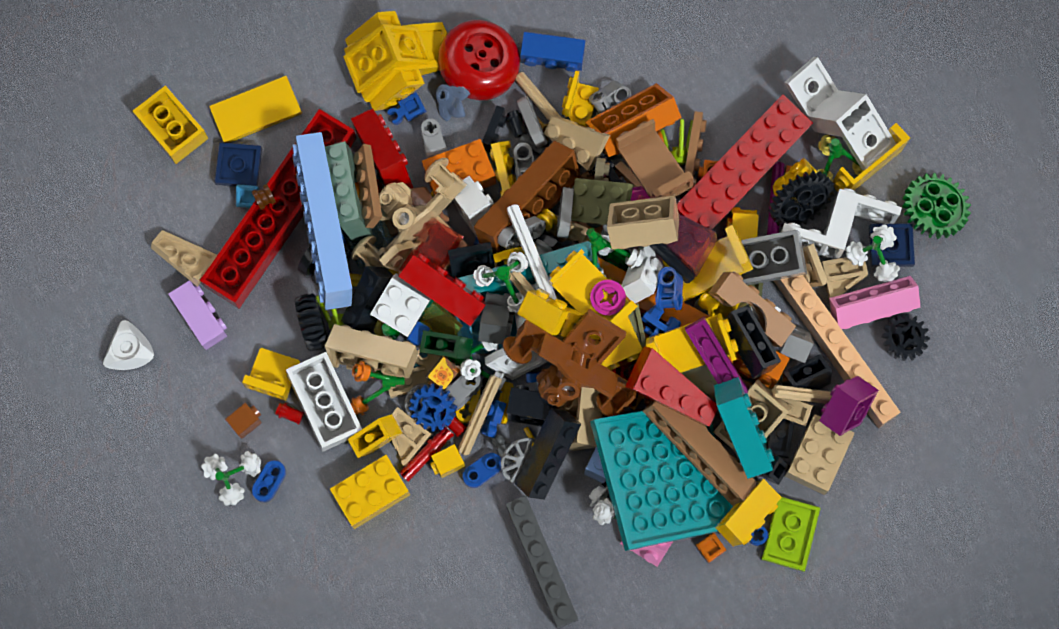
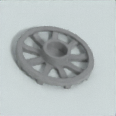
M518 439L511 443L504 451L501 458V471L510 482H516V477L529 455L532 442L534 443L536 439ZM527 441L525 451H521L518 443ZM513 446L517 450L514 456L507 454ZM505 458L513 460L514 464L504 467ZM517 467L512 476H509L506 473L507 471Z

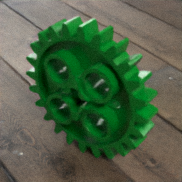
M927 173L922 178L918 176L904 191L906 194L902 198L905 201L902 208L907 209L904 216H910L911 218L908 220V223H915L913 229L915 230L920 227V234L927 231L929 238L933 234H936L937 239H940L942 235L945 238H948L950 234L954 236L958 231L962 230L969 220L967 217L971 214L968 211L971 204L965 203L969 196L962 195L965 189L959 190L957 188L958 182L953 185L951 177L947 181L944 180V174L937 178L936 173H933L931 177Z

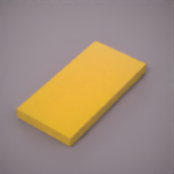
M287 76L209 106L224 143L236 141L302 114Z

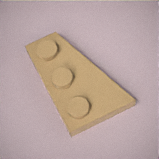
M552 116L544 132V135L550 140H555L573 149L577 162L586 170L594 168L597 157L599 158L610 137L609 134L599 133L595 129L580 126L576 122L560 116Z
M163 230L151 244L152 250L197 287L201 283L200 279L217 256V254Z

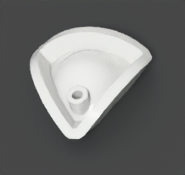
M123 320L119 323L105 354L103 365L115 370L139 368L153 359L154 352L151 344L142 332L129 321Z

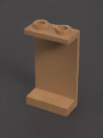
M654 119L648 122L644 121L635 129L625 131L616 138L617 150L650 198L674 195L676 197L693 187V176L689 171L684 173L655 130Z

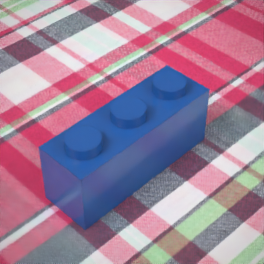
M524 32L521 63L527 66L542 65L548 69L565 68V70L570 72L582 71L585 40Z

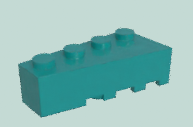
M739 377L714 385L718 410L747 478L749 479L772 471L771 462L775 461L770 448L767 449L765 443H767L764 431H760L758 428L760 423L757 414L751 410L750 406H752L750 397L748 393L745 394Z

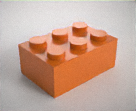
M481 139L422 160L424 173L436 160L447 158L449 163L446 168L451 173L457 174L462 180L470 176L474 183L478 181L483 189L496 184V175ZM433 180L428 183L435 196L437 194L435 190L439 185Z

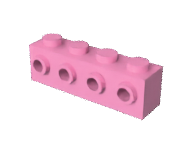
M908 276L829 298L831 315L841 329H849L859 324L870 323L874 320L888 318L903 312H910L913 309L920 308L919 287L913 278Z

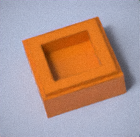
M715 533L710 534L695 545L708 563L726 551V548Z

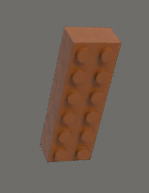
M555 140L549 147H546L536 161L531 163L530 167L517 178V181L476 222L474 229L479 244L491 242L493 254L507 250L498 244V236L504 228L512 225L507 213V208L511 205L519 206L524 220L533 216L537 217L539 214H542L544 209L551 211L560 201L562 188H572L575 184V179L581 178L574 150Z

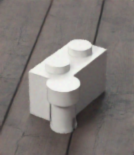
M650 246L638 248V251L642 250L641 255L644 256V259L638 268L630 269V266L628 267L621 285L626 296L634 303L654 294L658 284V273L663 268L661 262L655 258V251Z

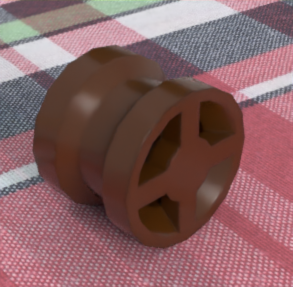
M267 184L263 185L259 190L251 191L261 210L268 204L276 203Z

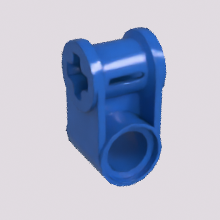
M664 267L658 273L655 302L659 311H662L664 308L682 309L683 278L672 267ZM674 276V279L667 283L669 277Z

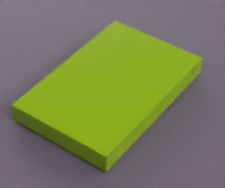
M782 497L777 503L778 508L773 512L761 560L804 572L820 507Z

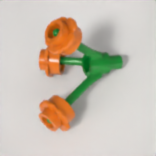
M364 361L355 364L352 368V376L355 381L365 382L369 377L382 379L383 387L365 399L360 395L356 398L353 397L351 399V406L354 413L364 416L365 412L369 410L368 402L383 392L390 390L391 387L405 385V378L384 375L381 370L371 372L370 365L365 364Z

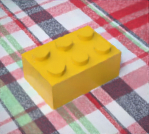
M166 85L133 110L138 121L175 164L209 139L204 129Z
M384 455L330 488V491L354 529L410 496L408 489L387 455Z

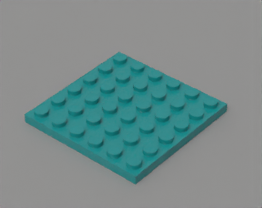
M643 411L590 421L625 551L719 532L715 527L733 506ZM711 423L710 427H709V426H706V427H707L708 431H709V432L713 435V437L716 439V435L713 433V432H714V428H713V425H712V423Z

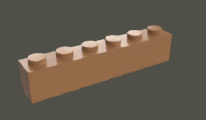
M653 400L644 408L643 412L732 506L744 501L758 484L753 477L747 478L743 467L738 463L737 459L723 447L719 440L713 437L705 425L699 424Z

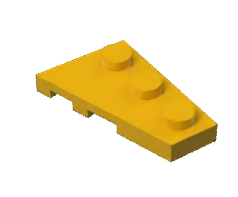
M511 140L491 144L492 149H490L491 158L495 161L497 167L495 170L496 179L500 182L502 188L500 190L501 197L516 182V177L514 174H511L514 161L508 154V148H511Z

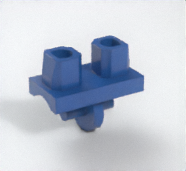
M656 305L641 316L642 321L654 329L652 330L647 326L644 328V332L649 337L680 327L681 322L672 316L666 324L660 322L659 319L664 310H657Z

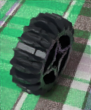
M313 293L303 294L295 298L294 302L304 342L309 351L322 350V348H325L328 337L317 298Z

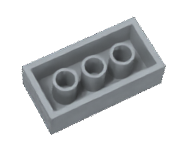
M798 230L741 240L753 266V270L741 275L746 285L807 275L802 240Z

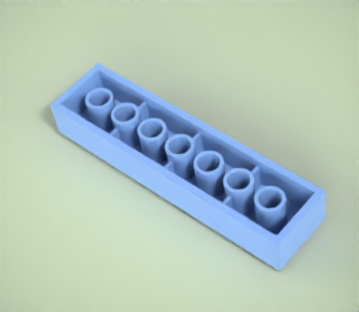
M322 132L296 136V144H292L293 163L297 169L296 178L301 191V205L304 206L303 215L308 228V242L311 244L312 263H315L314 273L316 283L319 285V301L324 303L325 310L348 307L352 304V284Z

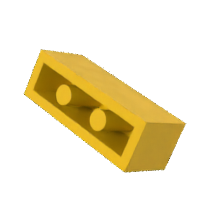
M765 479L756 481L758 484L745 500L735 504L715 527L733 547L747 544L753 537L751 535L755 529L758 530L765 523L764 518L778 508L777 503L782 497Z

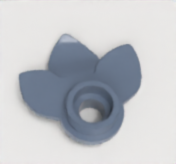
M448 84L440 85L436 90L440 116L446 122L450 120L451 116L455 118L465 117L461 101L466 99L470 92L464 87H455Z

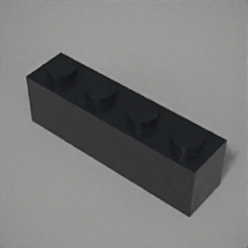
M550 409L516 479L515 485L528 498L545 500L576 437L581 423L568 411Z

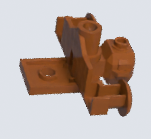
M590 309L562 341L530 321L525 320L519 327L516 337H507L503 342L505 354L516 363L526 364L532 359L531 351H534L540 357L553 364L548 369H542L536 377L540 396L551 405L561 407L567 401L576 399L580 395L581 387L594 388L600 392L596 397L598 409L606 417L624 414V406L627 407L636 397V392L625 387L628 380L601 365L625 338L626 331ZM590 335H598L600 339H592Z

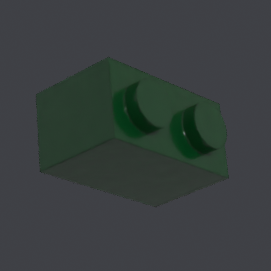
M423 330L420 352L466 360L471 357L473 339Z

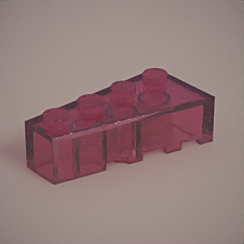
M639 194L637 200L648 199V198H646V197H644V196H642V195ZM679 214L678 241L666 245L697 277L717 242V235L715 231Z

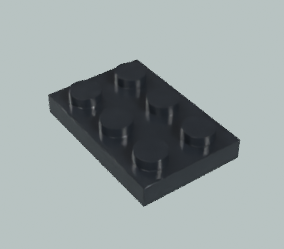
M491 242L448 250L454 279L473 274L478 266L481 265L491 269L495 268Z

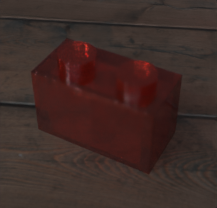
M437 221L436 224L431 225L427 233L429 236L425 242L418 246L417 251L426 255L436 266L440 265L445 269L450 260L448 250L456 249L464 236Z

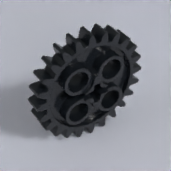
M812 171L809 175L807 172H804L802 177L797 175L794 181L789 179V184H782L783 189L777 190V196L771 198L773 202L769 204L771 209L768 210L771 218L778 226L781 225L782 227L784 223L800 225L803 222L806 225L808 219L814 220L816 214L821 215V209H827L825 204L831 203L830 198L834 196L832 191L835 190L834 184L821 171L817 173Z

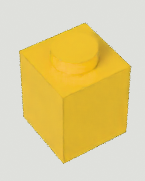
M455 444L431 456L433 462L430 465L435 475L440 474L441 478L465 467Z

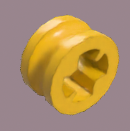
M544 209L542 214L537 216L545 221L546 230L552 229L553 225L558 223L555 214L548 209Z

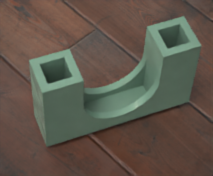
M345 141L326 146L325 152L341 228L352 242L361 241L367 236H373L372 228H365V222L362 218V206L355 187L357 170L356 164L353 161L354 153Z

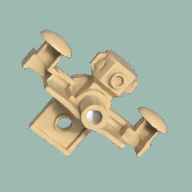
M438 159L427 169L424 177L425 182L428 183L434 180L439 187L435 190L437 194L426 205L414 207L412 205L411 189L403 182L390 183L379 193L382 212L380 220L393 221L398 229V235L386 248L382 247L379 251L373 246L376 241L375 236L363 238L352 251L351 257L353 260L361 258L366 264L365 267H385L379 259L393 245L402 244L410 240L415 243L421 237L427 245L419 253L421 252L426 255L436 266L440 265L446 270L451 266L448 250L469 245L439 216L467 185L457 174L451 173L446 168L449 159ZM442 240L444 242V249L441 252H436L434 245L437 241Z

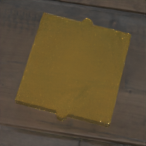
M433 302L429 308L424 310L425 314L420 319V322L428 326L431 332L458 336V332L463 327L457 319L436 302Z

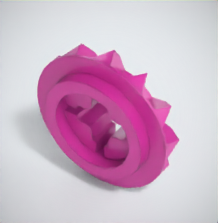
M603 280L593 287L590 300L593 308L599 314L609 316L618 313L623 308L626 294L623 287L616 281ZM604 292L607 294L616 292L611 299L614 306L609 304L608 301L600 303L604 298Z

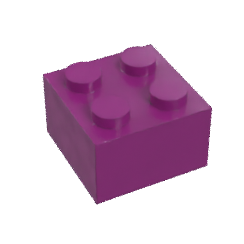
M859 376L850 380L847 379L841 385L837 384L830 393L832 396L830 401L821 410L823 415L819 421L839 436L861 425L879 390Z

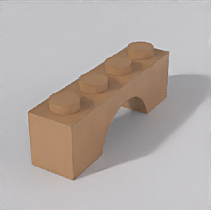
M734 271L723 272L709 291V294L725 307H733L741 302L749 304L755 310L758 322L772 346L782 347L796 327L791 322L792 318L786 313H780L776 310V305L766 298L763 299L758 295L760 292L755 287L746 285L741 275Z

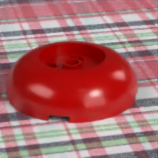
M469 20L458 24L446 34L439 48L438 65L441 75L448 85L464 87L470 92L467 98L490 100L504 94L515 82L520 68V54L514 39L505 29L490 21ZM484 43H489L491 48L485 47ZM465 48H473L472 52H467L465 50ZM494 60L497 67L491 66L490 61Z

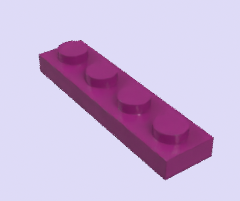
M703 317L686 326L685 331L717 384L739 377L745 394L748 393L746 385L706 318Z

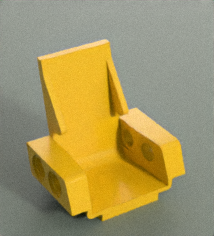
M395 11L377 12L345 38L347 47L344 48L345 55L343 57L357 93H361L364 101L370 102L371 107L375 111L395 107L399 104V101L408 97L425 84L422 75L440 71L438 52L447 34L443 22L401 25Z

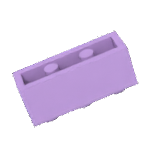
M189 280L168 294L205 350L227 337L224 332L227 329L221 318H215L213 313L216 310L210 301L205 303L201 297L204 295V292L199 285L197 287Z

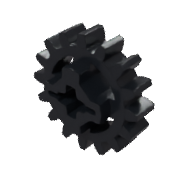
M899 314L896 316V321L891 318L888 321L889 325L884 326L883 329L886 333H883L881 338L886 339V341L883 343V346H889L887 353L889 354L893 351L895 359L900 355L902 356V361H905L908 356L911 360H914L916 355L921 356L923 354L921 349H927L928 345L924 342L930 340V337L925 336L929 329L922 328L924 321L916 322L917 316L909 319V314H906L902 319ZM906 324L907 326L901 328L898 325ZM909 331L907 334L908 340L903 344L904 334ZM907 347H915L913 350H904Z

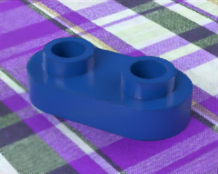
M488 453L471 464L463 472L464 483L470 488H478L501 471L500 456L495 453ZM489 460L495 461L496 464L494 467H489L487 465ZM477 473V479H470V474Z
M276 460L268 462L254 483L252 494L258 501L268 502L276 494L286 476V468L281 462ZM274 469L279 470V474L277 476H272V471ZM263 488L268 489V493L266 495H261V490Z

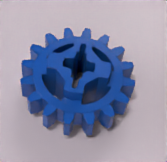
M431 384L428 389L426 385H423L421 390L417 389L410 399L412 404L409 410L414 411L411 417H417L416 424L423 423V429L425 430L428 426H431L432 431H435L437 426L440 430H443L445 425L449 426L456 416L455 410L457 405L452 404L455 397L449 398L450 391L443 392V386L435 389V385ZM423 399V406L420 407V401ZM446 408V415L443 416V410Z

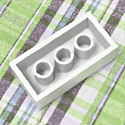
M326 352L286 369L288 379L322 452L348 441V438L362 430Z

